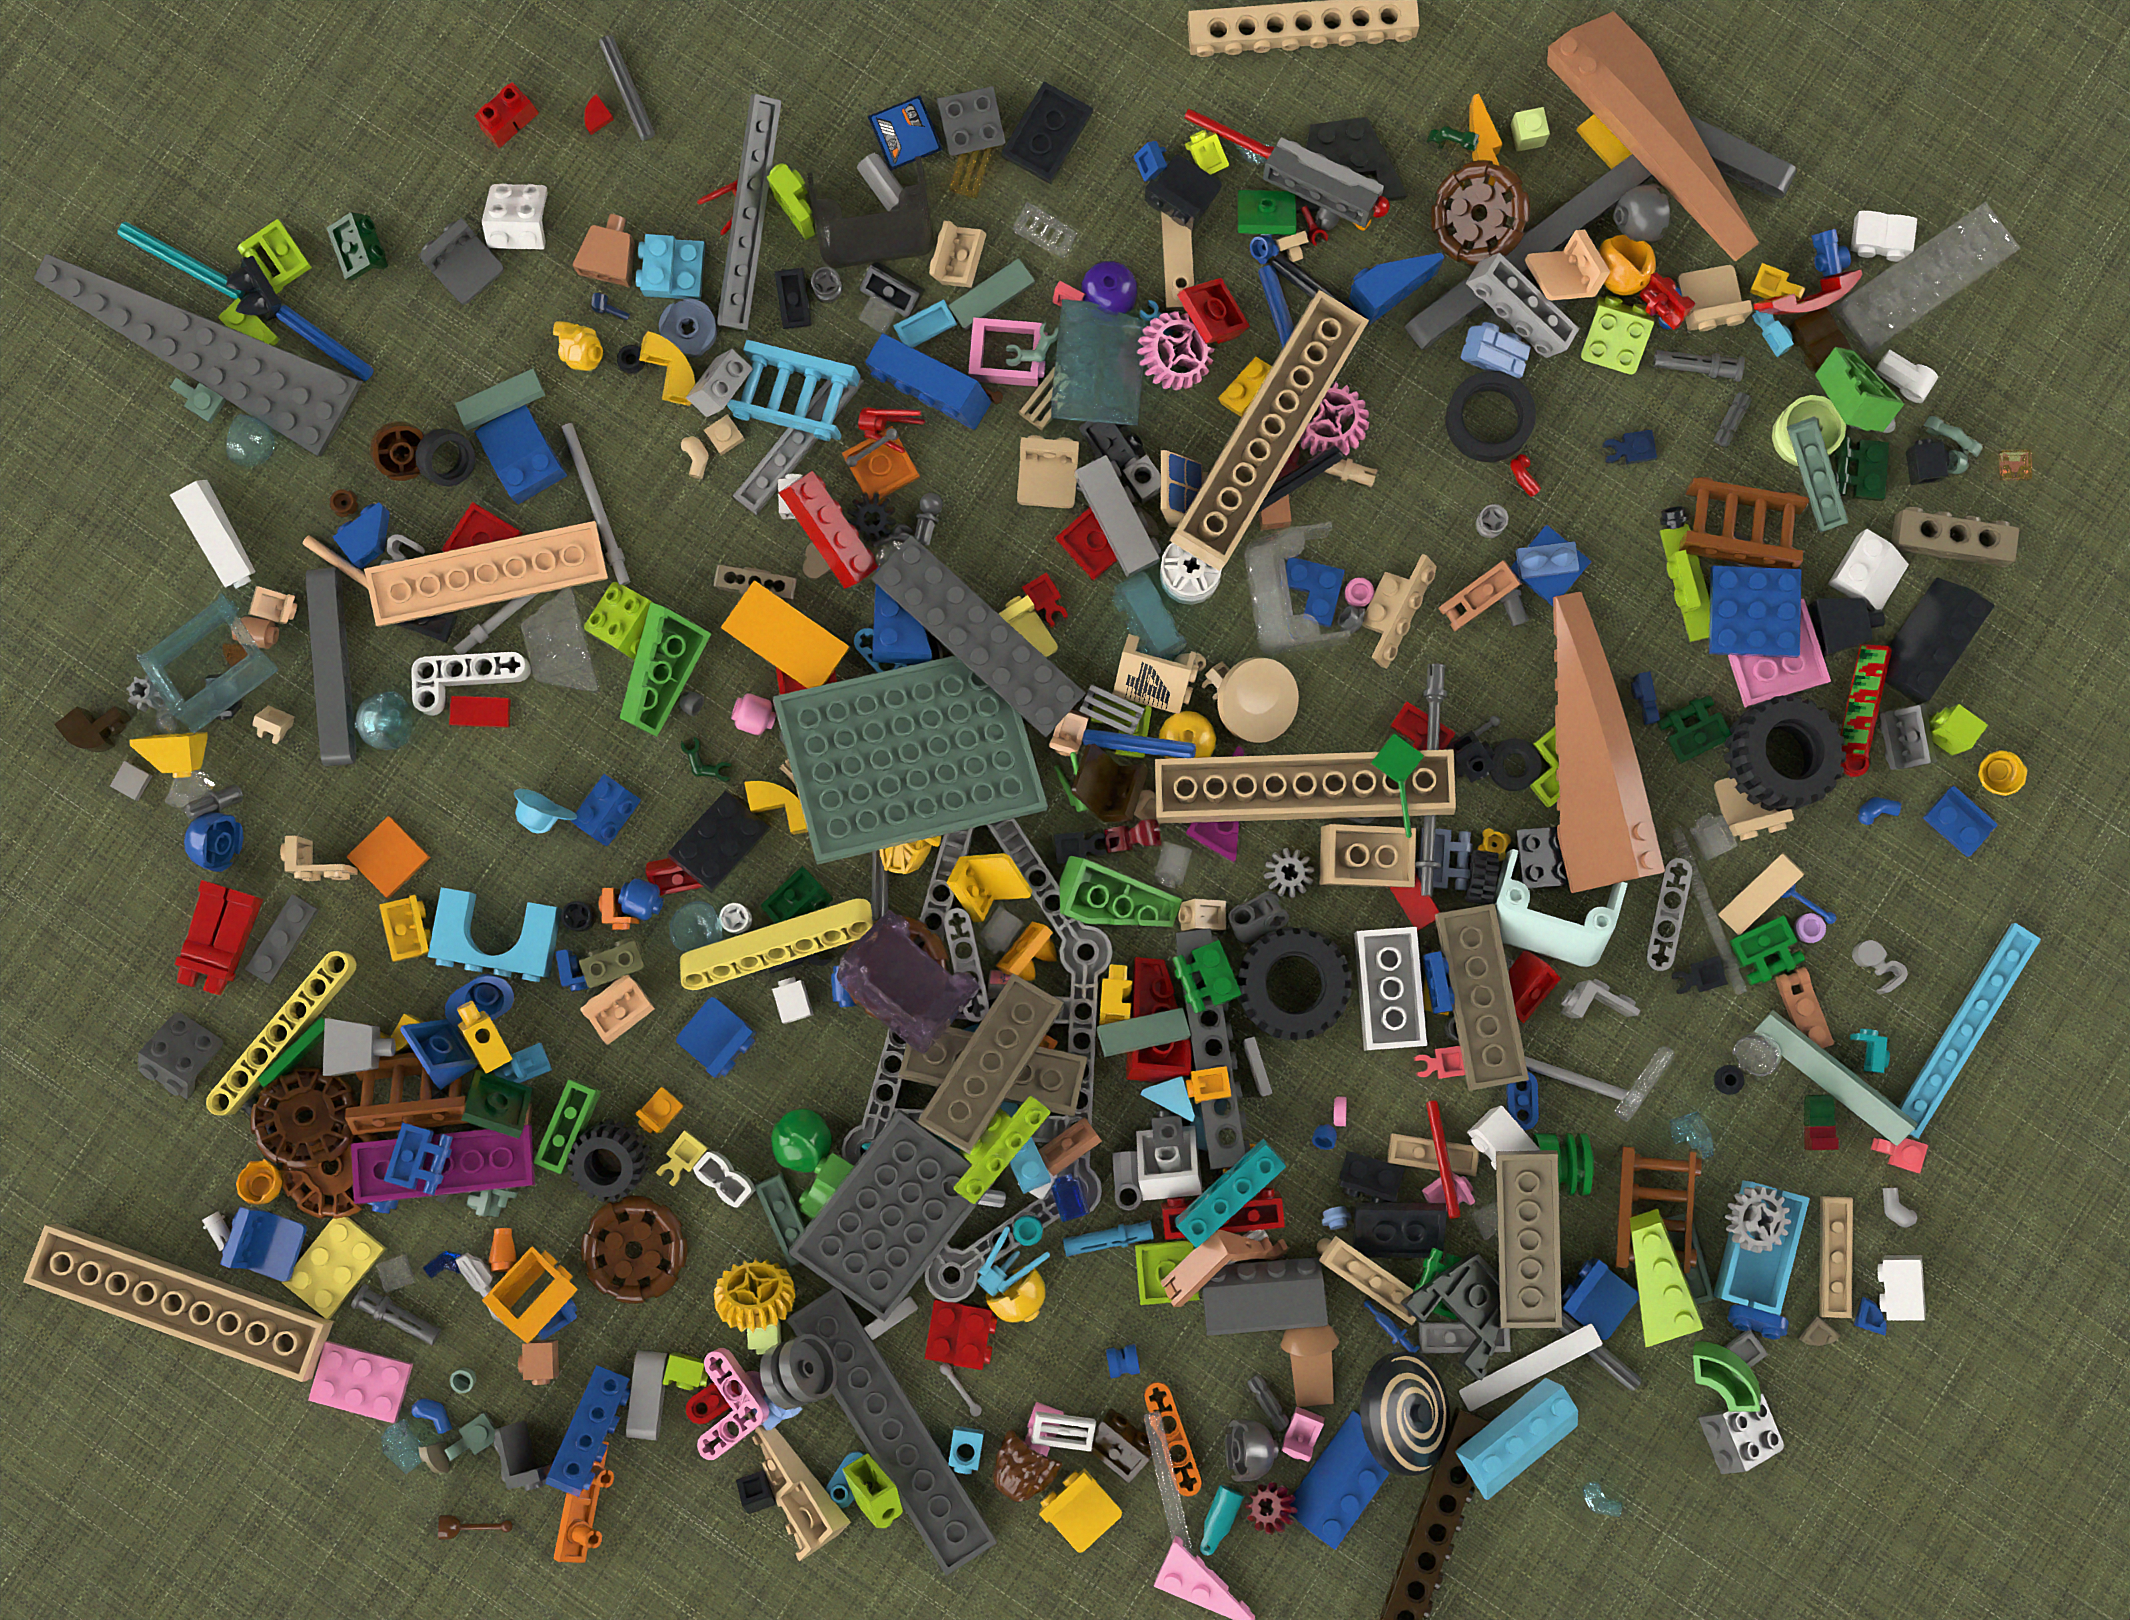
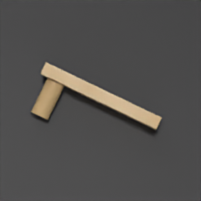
M1161 211L1166 311L1185 310L1177 294L1184 288L1194 286L1191 230L1177 224L1171 217Z
M1337 1236L1333 1240L1328 1238L1319 1240L1316 1248L1318 1253L1322 1255L1319 1259L1322 1264L1407 1323L1413 1325L1416 1318L1400 1302L1413 1293L1414 1290Z

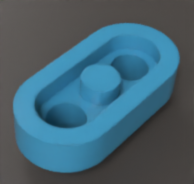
M862 1451L849 1453L826 1486V1492L839 1508L849 1506L854 1500L842 1469L866 1454ZM842 1488L845 1491V1497L837 1498L834 1493L835 1489Z

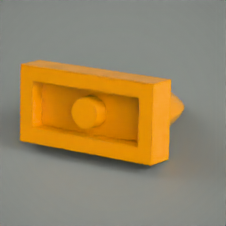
M1032 921L996 966L1004 974L1010 976L1015 974L1025 981L1035 980V967L1032 961L1034 956L1043 961H1057L1056 948L1050 938L1053 932L1046 925Z

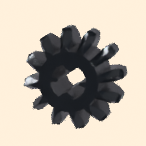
M863 492L864 502L861 503L857 498H854L852 502L857 509H847V514L854 516L847 520V522L853 526L857 525L855 528L859 534L864 531L863 538L865 541L869 540L870 533H874V537L878 541L881 539L880 530L886 535L890 534V529L885 524L895 525L896 520L889 517V515L894 514L896 511L894 507H886L890 502L888 497L878 502L879 492H874L872 500H869L867 492ZM867 511L871 514L875 511L878 512L876 513L877 520L873 521L870 519L868 522L865 521L867 520L865 513Z

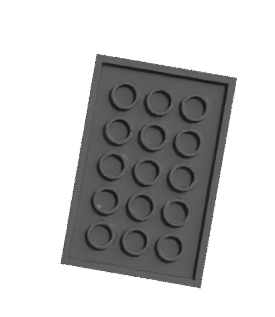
M898 1109L789 1248L788 1253L885 1322L994 1182L975 1204H972L954 1190V1186L972 1164L954 1148Z

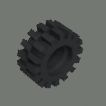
M1473 850L1469 868L1471 876L1467 880L1466 902L1485 905L1492 904L1498 877V853Z

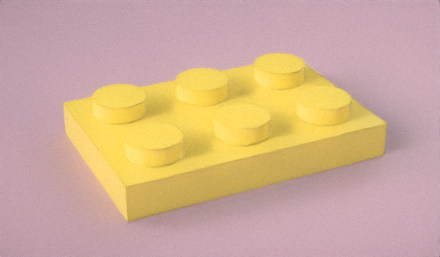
M349 1217L333 1218L296 1263L291 1279L281 1283L326 1320L330 1319L385 1251L386 1247Z

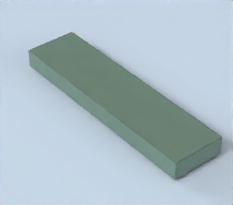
M1814 416L1787 426L1789 438L1819 532L1821 533L1848 523L1817 418Z

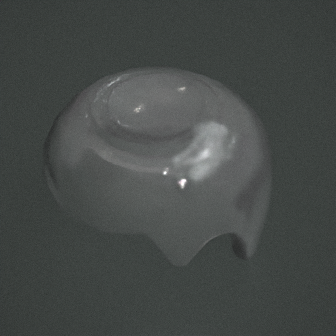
M1753 1032L1747 1034L1737 1041L1732 1050V1054L1738 1058V1067L1747 1070L1755 1076L1764 1077L1773 1073L1781 1061V1050L1778 1043L1766 1033Z

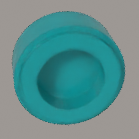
M1024 1215L1015 1222L1013 1235L1020 1244L1031 1246L1041 1239L1043 1225L1037 1217Z

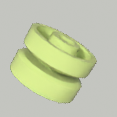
M1809 395L1797 399L1779 415L1773 425L1772 441L1775 450L1783 460L1794 466H1798L1786 428L1787 426L1815 416L1828 456L1840 446L1845 437V422L1831 400L1824 396Z

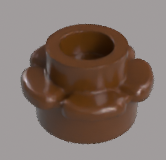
M345 489L334 492L330 498L331 510L335 511V514L339 517H347L348 514H354L358 509L357 495L353 491H346ZM343 501L347 502L345 506L342 505Z

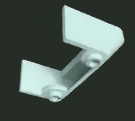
M1512 849L1508 851L1503 861L1494 898L1492 899V904H1495L1502 943L1580 967H1589L1596 964L1615 929L1628 883L1619 882L1614 884L1607 907H1596L1590 910L1583 926L1527 909L1530 900L1528 888L1525 884L1511 879L1518 850Z

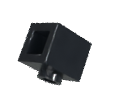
M1922 439L1916 441L1915 445L1906 451L1910 485L1936 483L1948 476L1947 467L1950 463L1948 451L1944 450L1943 442L1933 443V439Z

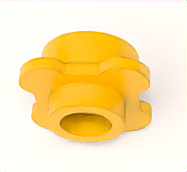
M1491 828L1485 829L1482 833L1484 839L1482 844L1478 846V850L1498 853L1499 861L1506 858L1505 850L1511 842L1510 836L1506 833L1494 832ZM1495 842L1497 847H1492V843Z

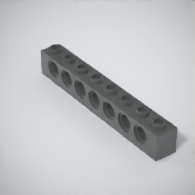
M1211 928L1175 933L1178 956L1184 955L1187 965L1192 964V950L1218 940L1217 935L1212 936ZM1200 972L1192 974L1196 986L1204 983ZM1182 984L1188 1027L1191 1033L1190 1040L1195 1071L1227 1066L1232 1096L1202 1101L1200 1106L1210 1171L1231 1168L1250 1151L1249 1140L1243 1141L1242 1129L1247 1128L1245 1112L1238 1110L1237 1099H1242L1240 1081L1234 1082L1233 1070L1238 1069L1235 1052L1229 1051L1228 1041L1233 1040L1231 1022L1225 1023L1223 1012L1229 1011L1228 1002L1214 1007L1209 996L1202 999L1206 1010L1195 1014L1192 1005L1187 1004L1185 999L1187 993ZM1205 1012H1212L1217 1017V1023L1212 1027H1206L1200 1020L1201 1015ZM1208 1042H1218L1222 1047V1052L1218 1056L1208 1055L1205 1051V1045ZM1226 1100L1231 1106L1230 1113L1224 1116L1218 1115L1214 1110L1215 1102ZM1224 1129L1233 1131L1235 1142L1231 1145H1223L1218 1138L1219 1132Z

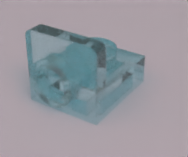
M1698 1111L1670 1120L1671 1139L1674 1144L1688 1140L1692 1149L1696 1148L1702 1159L1714 1156L1712 1134Z

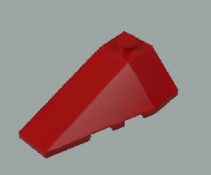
M1135 957L1130 1019L1178 1009L1165 960ZM1190 1039L1127 1052L1126 1080L1158 1082L1191 1074Z

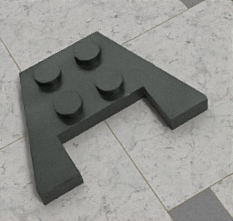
M1367 117L1310 125L1306 145L1307 150L1322 154L1328 160L1347 166L1362 176L1375 174L1376 181L1384 186L1382 197H1386L1388 201L1406 198V191ZM1297 196L1296 214L1302 213L1300 208L1306 205L1310 212L1319 210L1320 206Z
M1472 1252L1411 1293L1400 1303L1418 1321L1424 1322L1441 1300L1476 1336V1339L1458 1362L1475 1379L1482 1381L1487 1371L1484 1367L1488 1357L1494 1353L1496 1348L1494 1341L1499 1328H1501L1499 1274L1478 1253Z

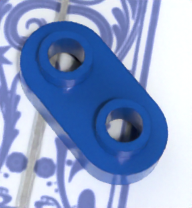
M1528 1072L1529 1080L1524 1081L1526 1088L1523 1091H1519L1516 1088L1517 1082L1506 1084L1507 1112L1523 1130L1534 1127L1539 1117L1538 1083L1535 1076ZM1521 1109L1527 1113V1117L1523 1121L1517 1118V1112Z
M1732 1305L1729 1307L1728 1321L1738 1330H1754L1761 1332L1763 1337L1773 1340L1787 1335L1789 1321L1782 1316L1745 1305Z

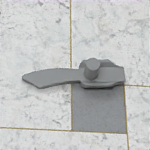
M468 1252L456 1258L455 1261L465 1279L484 1298L493 1289L490 1286L493 1280L490 1266L484 1264L482 1259L474 1257ZM489 1309V1311H490L491 1316L493 1317V1319H494V1320H497V1321H499V1322H501V1323H503V1322Z

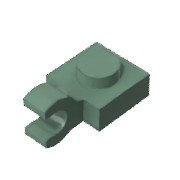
M175 378L170 386L175 392L188 399L184 405L185 408L210 424L227 401L224 397L200 382L193 389L178 378Z
M482 1413L458 1430L463 1438L444 1450L450 1461L469 1448L476 1455L494 1442L496 1427L487 1413Z

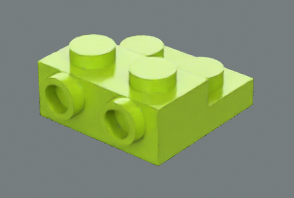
M780 163L770 171V175L767 176L772 195L804 239L808 240L815 235L812 225L815 223V220L811 215L812 211L805 197L808 194L804 187L805 182L796 169L791 172L786 164Z

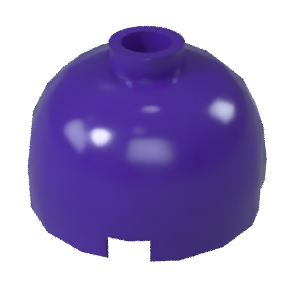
M1102 261L1093 265L1086 272L1081 283V292L1085 294L1083 304L1092 316L1101 320H1117L1121 318V316L1133 309L1137 300V282L1133 273L1124 264L1116 261Z

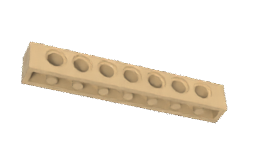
M1325 0L1188 12L1190 55L1197 54L1199 57H1209L1214 53L1222 52L1228 55H1236L1248 50L1264 53L1273 48L1291 51L1299 48V46L1323 48L1327 44L1338 43L1340 46H1350L1356 42L1367 41L1369 44H1378L1389 39L1405 42L1415 38L1419 29L1417 0ZM1391 17L1395 23L1386 24L1382 21V18ZM1355 19H1362L1366 22V25L1357 26L1353 21ZM1328 21H1333L1338 25V27L1331 29L1328 28L1325 25V23ZM1304 23L1307 24L1310 27V29L1302 31L1299 30L1296 27V25ZM1275 25L1280 27L1282 31L1272 33L1268 30V27ZM1249 28L1253 33L1251 35H1243L1239 30ZM1221 30L1225 35L1223 37H1215L1211 32Z

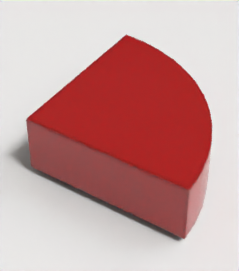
M597 94L590 99L584 113L585 125L590 135H593L614 120Z

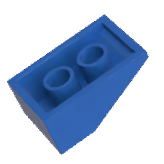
M1435 253L1378 264L1371 270L1364 268L1353 278L1355 282L1351 286L1352 290L1349 300L1358 312L1369 320L1368 324L1371 325L1436 276L1444 256L1442 253Z
M526 404L499 416L474 431L509 496L518 505L568 476Z

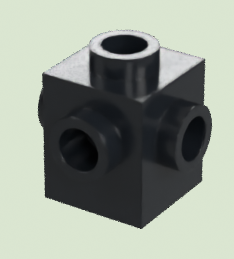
M1472 730L1447 746L1449 750L1453 749L1455 770L1460 777L1466 774L1471 783L1485 778L1490 774L1491 770L1496 768L1491 760L1495 753L1486 740L1480 743Z

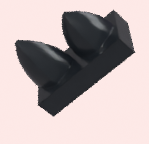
M250 256L242 259L240 268L229 276L226 286L232 289L250 292L239 302L236 312L246 315L263 314L267 321L277 318L276 313L280 310L282 302L255 258Z

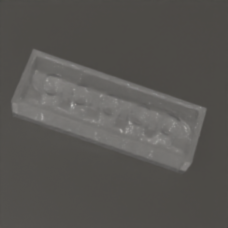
M1985 202L1849 295L1836 307V310L1870 355L2008 260L2020 247Z

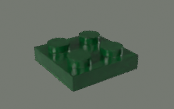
M475 1070L461 1120L519 1139L523 1131L533 1088Z

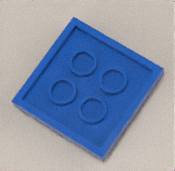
M1712 566L1710 572L1709 654L1799 657L1801 569Z

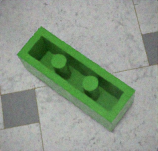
M568 1079L535 1157L534 1164L559 1174L568 1172V1163L571 1161L568 1158L569 1152L573 1149L572 1146L575 1141L584 1134L602 1090L575 1079Z

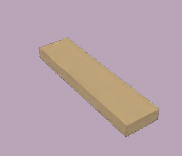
M1820 1196V1317L1852 1318V1197Z

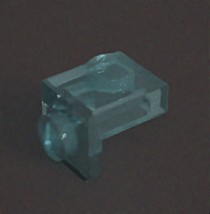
M405 1419L389 1426L381 1436L383 1453L399 1469L407 1474L423 1462L420 1458L418 1447L424 1445L410 1432L409 1424Z

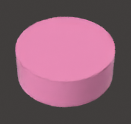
M1365 578L1352 579L1345 588V599L1349 605L1363 608L1373 599L1374 587Z
M1336 1096L1334 1099V1125L1346 1127L1347 1097Z

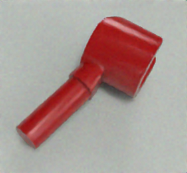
M1307 205L1300 208L1308 224L1307 238L1309 242L1317 246L1315 242L1317 233H1320L1322 239L1327 242L1328 234L1317 227Z

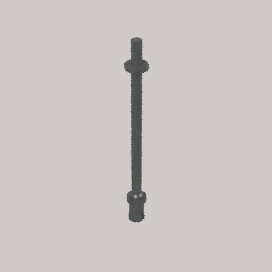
M1443 664L1427 665V689L1424 690L1423 697L1429 702L1427 750H1439L1440 704L1447 698V691L1444 690L1446 665ZM1424 815L1422 861L1415 863V868L1422 869L1421 896L1423 897L1433 896L1434 869L1441 868V864L1434 861L1436 815Z

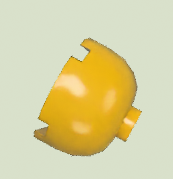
M1182 711L1175 713L1165 720L1159 731V739L1195 744L1196 752L1194 758L1211 757L1215 750L1216 734L1214 727L1206 717L1197 712ZM1164 756L1165 759H1176V757Z
M1027 1265L1012 1270V1273L1016 1274ZM1034 1268L1009 1286L1003 1294L999 1291L993 1297L986 1293L985 1298L991 1310L1000 1319L1006 1322H1020L1023 1320L1029 1322L1039 1315V1309L1045 1300L1046 1289L1042 1277Z

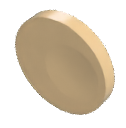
M1252 657L1234 665L1223 678L1218 692V711L1223 724L1233 735L1246 741L1262 743L1279 737L1288 729L1297 712L1299 695L1296 681L1284 665L1272 659Z

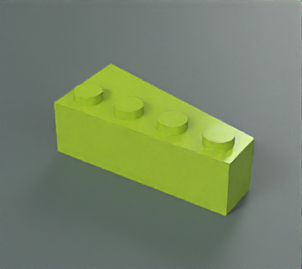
M1659 1209L1629 1218L1645 1348L1702 1330L1703 1324L1698 1307Z

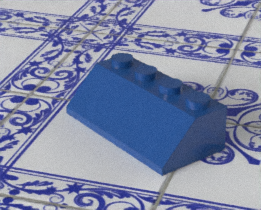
M1354 1410L1351 1411L1293 1493L1296 1499L1290 1504L1291 1507H1295L1298 1510L1297 1513H1290V1515L1334 1550H1336L1390 1473L1371 1454L1364 1438L1361 1416Z

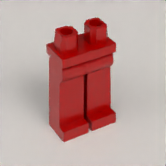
M201 880L198 888L200 895L188 935L183 943L180 957L177 956L174 964L180 966L177 983L195 987L199 974L203 973L208 975L203 991L221 995L227 981L234 982L236 976L234 971L238 966L264 899Z

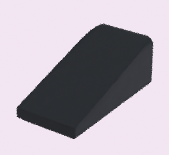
M804 268L774 271L783 329L812 325Z

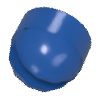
M1330 1124L1319 1125L1313 1133L1312 1143L1323 1150L1333 1149L1337 1140V1132Z

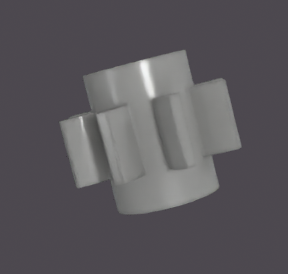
M149 674L145 676V680L134 677V682L130 687H127L131 696L128 702L137 705V709L146 712L148 707L157 710L161 701L166 699L161 690L165 685L155 681V678Z

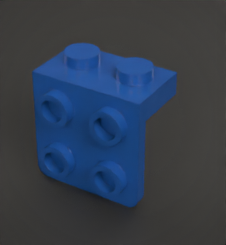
M711 997L679 1033L676 1042L707 1068L705 1071L711 1076L720 1078L721 1075L726 1077L736 1065L734 1060L741 1052L745 1054L755 1043L753 1037L757 1032L717 998Z
M239 1207L238 1213H236L232 1221L233 1228L229 1240L223 1248V1257L220 1265L228 1268L249 1269L282 1282L289 1281L307 1231L306 1225L260 1208Z
M1592 1257L1590 1261L1586 1260L1577 1272L1579 1276L1573 1284H1568L1561 1292V1307L1582 1325L1592 1324L1599 1338L1607 1340L1639 1299V1294L1610 1271L1606 1264Z

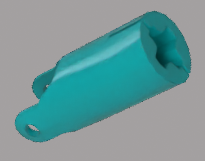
M1224 1485L1219 1486L1204 1521V1537L1200 1545L1202 1554L1207 1556L1213 1554L1219 1542L1230 1532L1244 1498L1242 1493Z

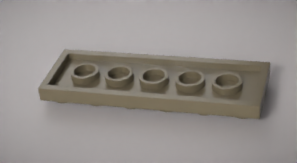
M1495 904L1435 914L1442 956L1446 957L1449 966V974L1446 975L1448 987L1451 986L1454 992L1455 1003L1452 1004L1468 1091L1529 1080Z
M1012 974L918 1119V1124L970 1154L1059 1015L1064 1003L1019 976Z
M913 1019L899 1078L940 1087L975 1032ZM1038 1046L1004 1101L1022 1105L1029 1096H1033L1051 1112L1074 1117L1087 1057Z
M1557 1150L1496 1151L1501 1328H1562Z

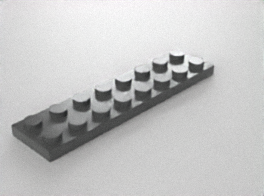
M912 535L871 578L1044 737L1050 734L1086 694Z

